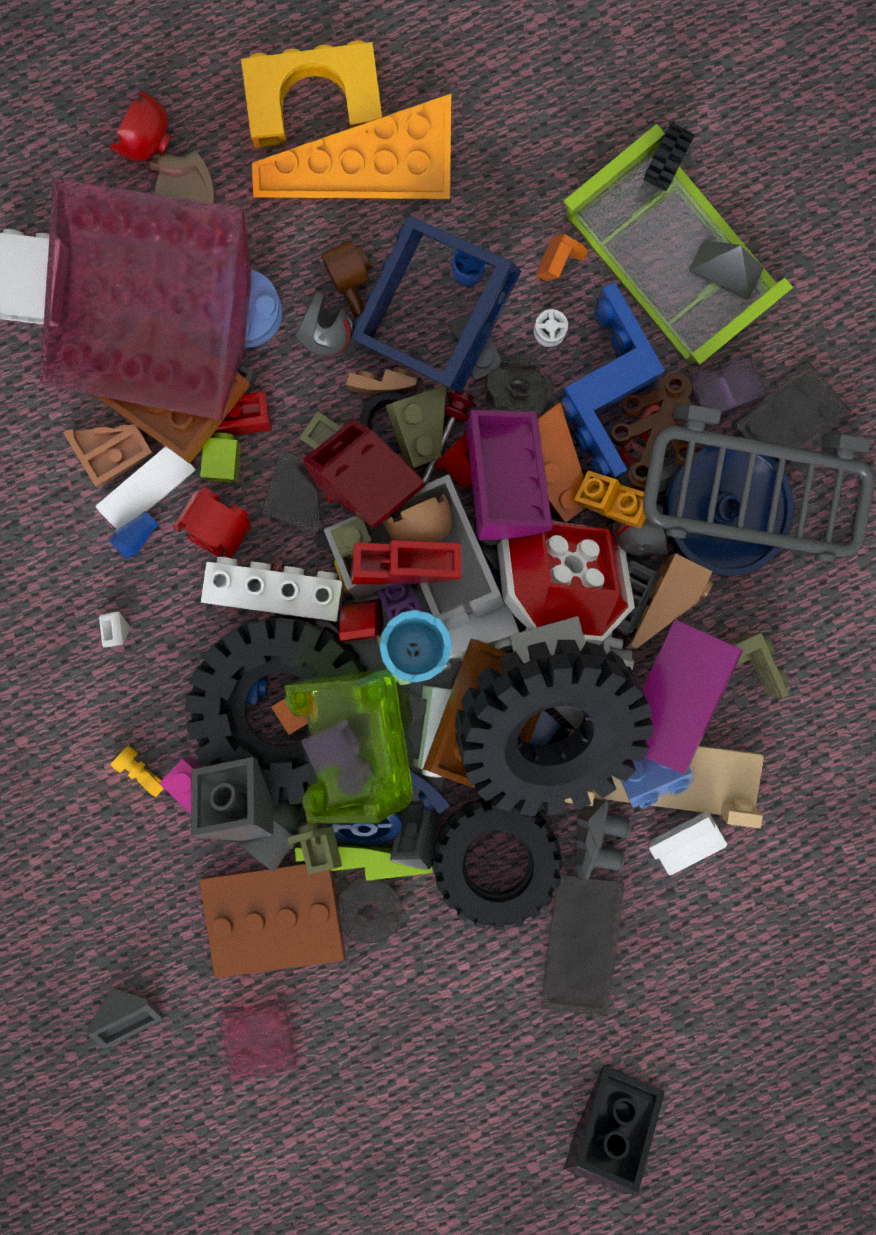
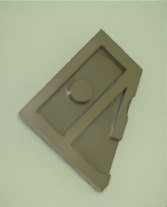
M444 385L386 405L403 459L410 468H415L441 458L446 396Z

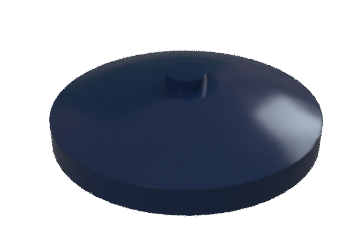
M708 445L696 451V458L691 466L683 518L707 520L719 447ZM726 449L713 523L737 526L749 459L748 452ZM756 454L743 528L760 531L767 530L778 463L772 457ZM678 466L667 486L664 498L665 515L676 516L684 466ZM784 473L773 533L789 535L793 522L794 500L790 483ZM687 532L686 539L669 536L675 549L682 557L713 571L712 574L733 576L752 572L768 563L781 549V547Z

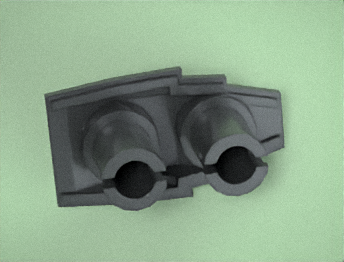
M594 798L593 806L583 807L577 816L576 871L577 876L585 880L590 878L592 869L595 867L611 869L617 872L622 870L625 863L624 852L602 848L603 837L605 834L627 839L632 827L629 818L607 815L608 802Z

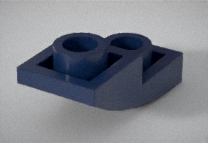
M396 761L388 765L387 768L391 773L387 775V778L398 792L404 789L407 794H410L419 787L422 791L418 796L429 811L435 808L439 814L450 806V802L443 793L417 771Z

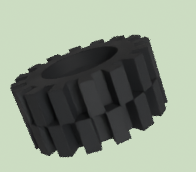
M671 122L643 180L667 192L695 134Z

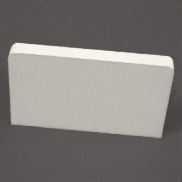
M709 810L651 839L649 843V849L655 860L660 859L669 875H673L727 846V842Z

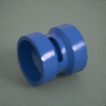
M457 251L453 258V276L463 286H474L483 279L486 264Z

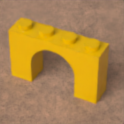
M355 40L344 46L319 45L313 50L306 51L287 49L281 54L275 55L255 53L249 56V58L241 59L250 133L255 149L287 145L283 115L284 99L289 89L296 82L307 77L318 76L327 78L342 89L347 100L350 128L382 117L372 42L365 43L361 40Z

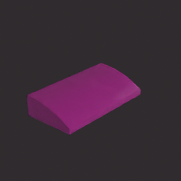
M470 410L466 432L478 540L510 539L550 531L552 529V520L537 412Z
M674 619L642 689L653 715L650 717L653 723L652 739H645L649 746L645 755L646 758L681 774H686L743 649Z

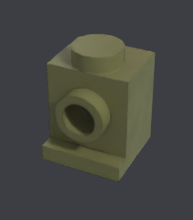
M361 518L331 530L339 554L348 563L350 570L354 543L377 544L372 530Z

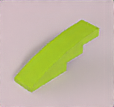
M337 842L342 866L331 869V871L365 867L367 881L433 873V863H431L430 869H419L391 862L392 849L373 845L357 846ZM297 844L295 847L296 862L305 861L301 844Z

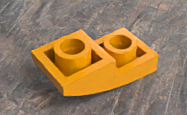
M587 471L574 498L577 504L638 529H641L646 519L643 510V491L623 486L617 479Z

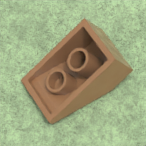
M678 554L664 558L657 572L659 575L631 636L625 637L623 647L637 649L673 622L674 619L698 603L700 598L704 600L713 584L709 580L713 571Z

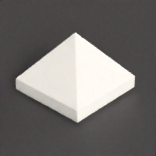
M111 612L100 615L99 621L103 648L123 645L131 627L121 613Z

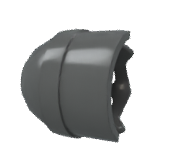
M282 800L279 805H273V835L235 841L274 872L289 849H292L296 844H288L287 838L298 835V827H300L301 823L300 814L293 804H289V800Z

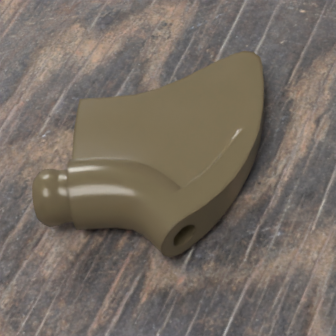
M196 150L184 157L167 153L162 155L155 152L152 156L153 161H150L151 169L159 171L154 191V200L175 206L200 229H209L215 206V192L211 174L203 159Z

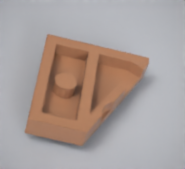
M134 424L120 425L114 428L95 427L93 429L76 431L69 429L63 432L97 488L155 455L139 427Z

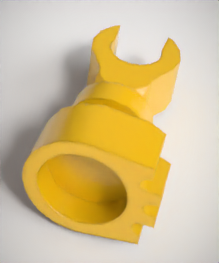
M128 744L110 765L119 773L126 769L129 772L128 776L132 780L136 778L151 795L157 797L164 789L159 784L162 780L148 769H145L144 766L146 764L142 761L138 763L134 759L138 752Z

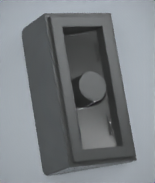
M403 801L400 812L402 821L401 831L394 839L390 860L394 863L419 869H430L441 813L439 814L435 808L429 811L422 801Z

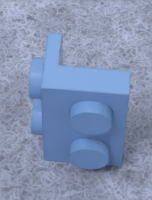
M644 757L643 761L632 760L636 771L626 782L620 779L632 808L637 806L640 808L649 807L658 801V797L669 792L671 795L682 793L690 787L689 784L694 782L690 768H688L686 774H681Z

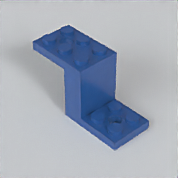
M613 282L602 289L595 304L597 309L594 310L599 324L603 328L607 326L613 336L610 339L612 347L620 357L565 387L559 400L566 422H572L578 432L574 434L578 446L583 452L588 450L594 461L590 463L593 472L618 479L627 471V468L597 416L623 402L627 395L637 394L655 384L665 369L619 288Z

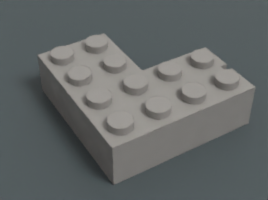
M448 474L426 484L424 488L388 518L392 517V519L401 516L400 512L445 494L453 514V528L450 535L441 542L461 543V579L420 583L432 615L439 618L448 631L470 622L469 615L475 613L477 618H480L505 607L506 604L503 601V597L457 490ZM355 515L324 529L346 588L358 600L393 584H351L350 567L339 554L331 530L358 519L359 517ZM383 522L376 528L367 523L372 530L377 544H390L392 539L388 535Z

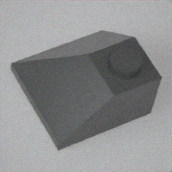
M250 757L192 769V837L244 841L273 835V801L256 758Z

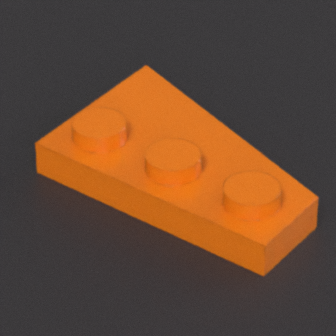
M559 402L538 417L549 504L561 521L566 523L585 509V507L574 501L584 476L561 402Z

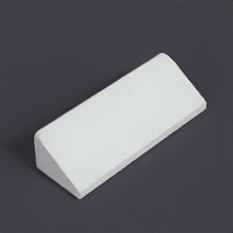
M164 447L100 501L96 508L116 529H119L139 517L144 511L148 512L193 474L196 469L191 463H187L171 450Z

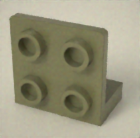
M746 633L727 642L743 649L737 665L751 659L767 696L777 698L789 696L786 689L789 686L788 678L782 668L777 669L772 657L775 655V649L767 636L763 637L762 633Z

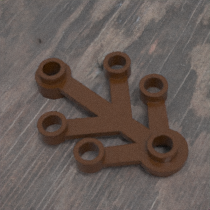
M669 373L660 380L658 389L642 396L630 394L623 399L622 410L628 417H637L641 414L642 409L662 402L659 412L630 425L618 423L611 430V440L617 446H625L631 439L651 431L640 462L633 464L629 469L628 483L633 489L645 492L647 476L643 478L638 477L636 472L644 470L648 473L655 437L661 430L669 426H677L672 417L675 405H692L689 400L692 392V383L682 373ZM679 385L681 388L679 390H672L669 386ZM636 403L638 407L636 409H629L627 404ZM619 431H624L627 433V436L618 438L615 434ZM673 439L670 441V444L675 451V460L679 465L685 466L686 458L681 457L680 452L687 451L688 443L683 440ZM696 448L694 449L692 464L696 458Z

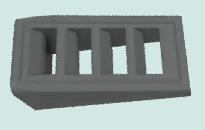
M629 560L627 563L631 588L639 593L640 596L633 594L635 608L628 615L630 617L629 621L624 619L614 629L628 637L631 636L659 575L657 572L633 560Z

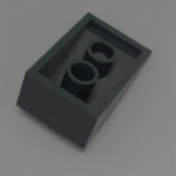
M605 1066L602 1067L574 1132L564 1169L622 1194L639 1193L665 1092Z

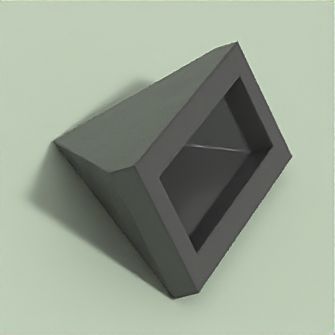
M704 240L689 272L749 299L764 267L741 245Z
M114 988L109 991L87 1028V1034L100 1047L106 1049L162 1021L163 1016L147 999Z

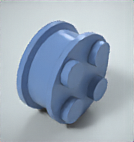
M234 269L222 274L211 285L206 297V313L211 325L224 341L239 348H254L268 342L278 331L282 321V304L273 284L264 275L251 269Z

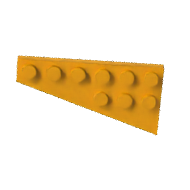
M451 93L252 162L253 197L450 199Z

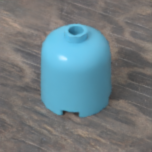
M412 610L402 612L389 621L382 632L379 647L382 661L391 674L404 681L421 682L430 680L444 669L450 657L452 643L448 629L439 618L426 612ZM410 644H415L417 647L413 648ZM406 649L411 651V656L407 654ZM420 650L419 654L414 657L415 651Z

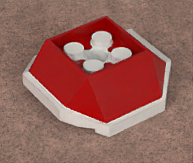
M552 521V529L550 531L525 537L501 539L497 545L503 601L514 616L527 627L526 631L578 616L586 642L600 645L635 608L626 552L616 544L609 529Z

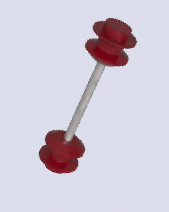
M463 390L461 394L456 391L454 393H446L450 398V402L448 405H445L444 415L449 420L443 431L441 452L455 421L459 423L467 422L469 416L466 412L468 408H476L477 406L472 402L473 396ZM438 459L429 462L422 478L425 484L428 483L435 467L434 464Z

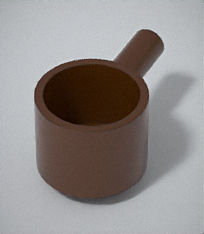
M349 240L321 254V258L338 293L344 294L356 319L362 315L365 307L355 287L369 280L367 271L372 268L361 245L355 247L352 241Z

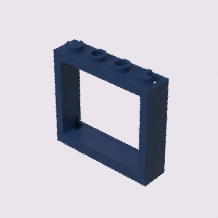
M409 215L406 224H403L398 231L397 242L392 253L383 262L382 273L377 284L369 291L368 302L362 315L356 319L353 325L351 339L461 394L522 271L512 261ZM423 235L495 268L444 372L373 338Z

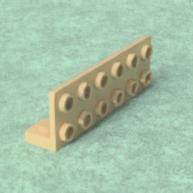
M571 728V733L569 734V736H570L573 732H575V730H576L575 728ZM699 745L689 766L694 782L689 784L690 787L682 793L671 795L669 792L658 797V801L651 806L702 813L709 810L710 814L721 815L727 824L761 829L763 815L756 808L764 757L760 753ZM614 776L611 777L616 790L606 797H600L593 789L587 791L592 803L589 806H593L594 798L628 803L630 801L620 779ZM571 798L565 799V802L573 803Z

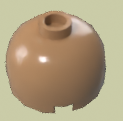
M442 494L438 498H431L400 512L401 516L395 519L390 517L383 522L392 540L441 542L452 531L453 514L445 494Z

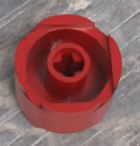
M202 487L200 492L193 493L175 521L173 528L179 533L184 528V530L190 533L187 539L211 554L220 557L222 553H225V558L232 559L252 528L249 524L250 521L247 519L249 514L233 504L230 508L226 507L218 501L220 497L217 494Z

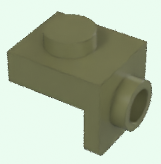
M317 411L299 439L315 450L342 427Z
M318 823L298 827V835L287 838L288 844L301 843L308 875L342 866L333 826L319 829Z

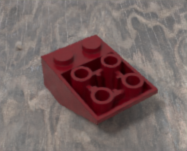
M355 419L349 421L302 459L320 490L373 528H376L392 513L426 486L425 482L378 435Z

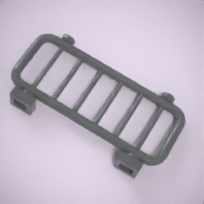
M691 404L675 405L673 419L685 421V425L669 426L661 430L655 437L643 498V510L646 518L653 525L666 528V536L686 539L687 532L811 552L815 553L814 560L835 563V557H849L857 553L862 547L866 535L875 477L867 463L853 458L854 453L869 452L871 439L845 434H824L821 447L833 449L834 454L832 455L705 431L706 425L719 424L721 410ZM673 439L689 441L676 516L662 514L657 509V498L666 447ZM695 443L719 447L706 521L683 518ZM726 449L749 453L737 526L713 523ZM756 454L779 458L766 531L743 528ZM786 460L809 464L796 536L773 533ZM815 465L838 469L825 541L802 538ZM845 470L855 472L860 476L861 487L851 539L846 544H837L831 541Z

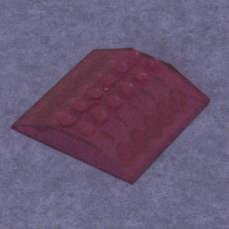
M53 178L40 384L223 420L245 348L252 283L245 209Z

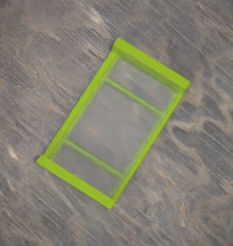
M656 124L567 197L563 203L568 207L566 217L689 365H692L694 362L700 365L787 294L793 287L786 278L776 283L769 273L763 269L750 298L747 299L689 272L704 240L741 245L758 263L759 261L680 166L667 192L643 180L665 135L663 130Z

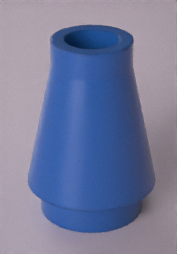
M144 511L139 517L112 532L114 536L109 542L128 560L132 555L137 556L159 524Z

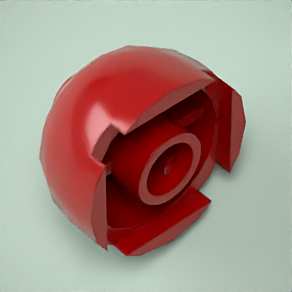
M143 90L138 92V98L142 100L141 103L135 99L133 100L116 134L119 135L117 138L120 141L119 145L112 141L110 146L112 151L132 161L150 159L156 151L163 154L172 137L166 133L169 118L163 105Z

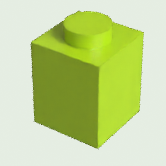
M214 433L213 438H209L205 443L202 451L200 473L202 479L205 481L238 484L241 444L238 440H233L234 435Z

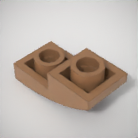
M395 367L394 371L385 369L382 382L377 380V375L359 370L358 374L349 373L346 387L348 391L373 396L382 392L407 394L416 391L418 380L412 377V372Z

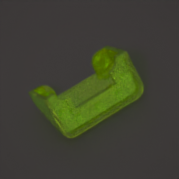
M389 670L325 677L285 685L286 704L291 713L295 716H307L318 782L308 787L303 796V807L306 812L307 823H379L410 804L412 799L410 769L396 682Z

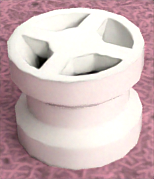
M554 309L545 310L539 314L534 325V336L537 342L544 347L559 345L565 338L568 330L567 318L562 312Z

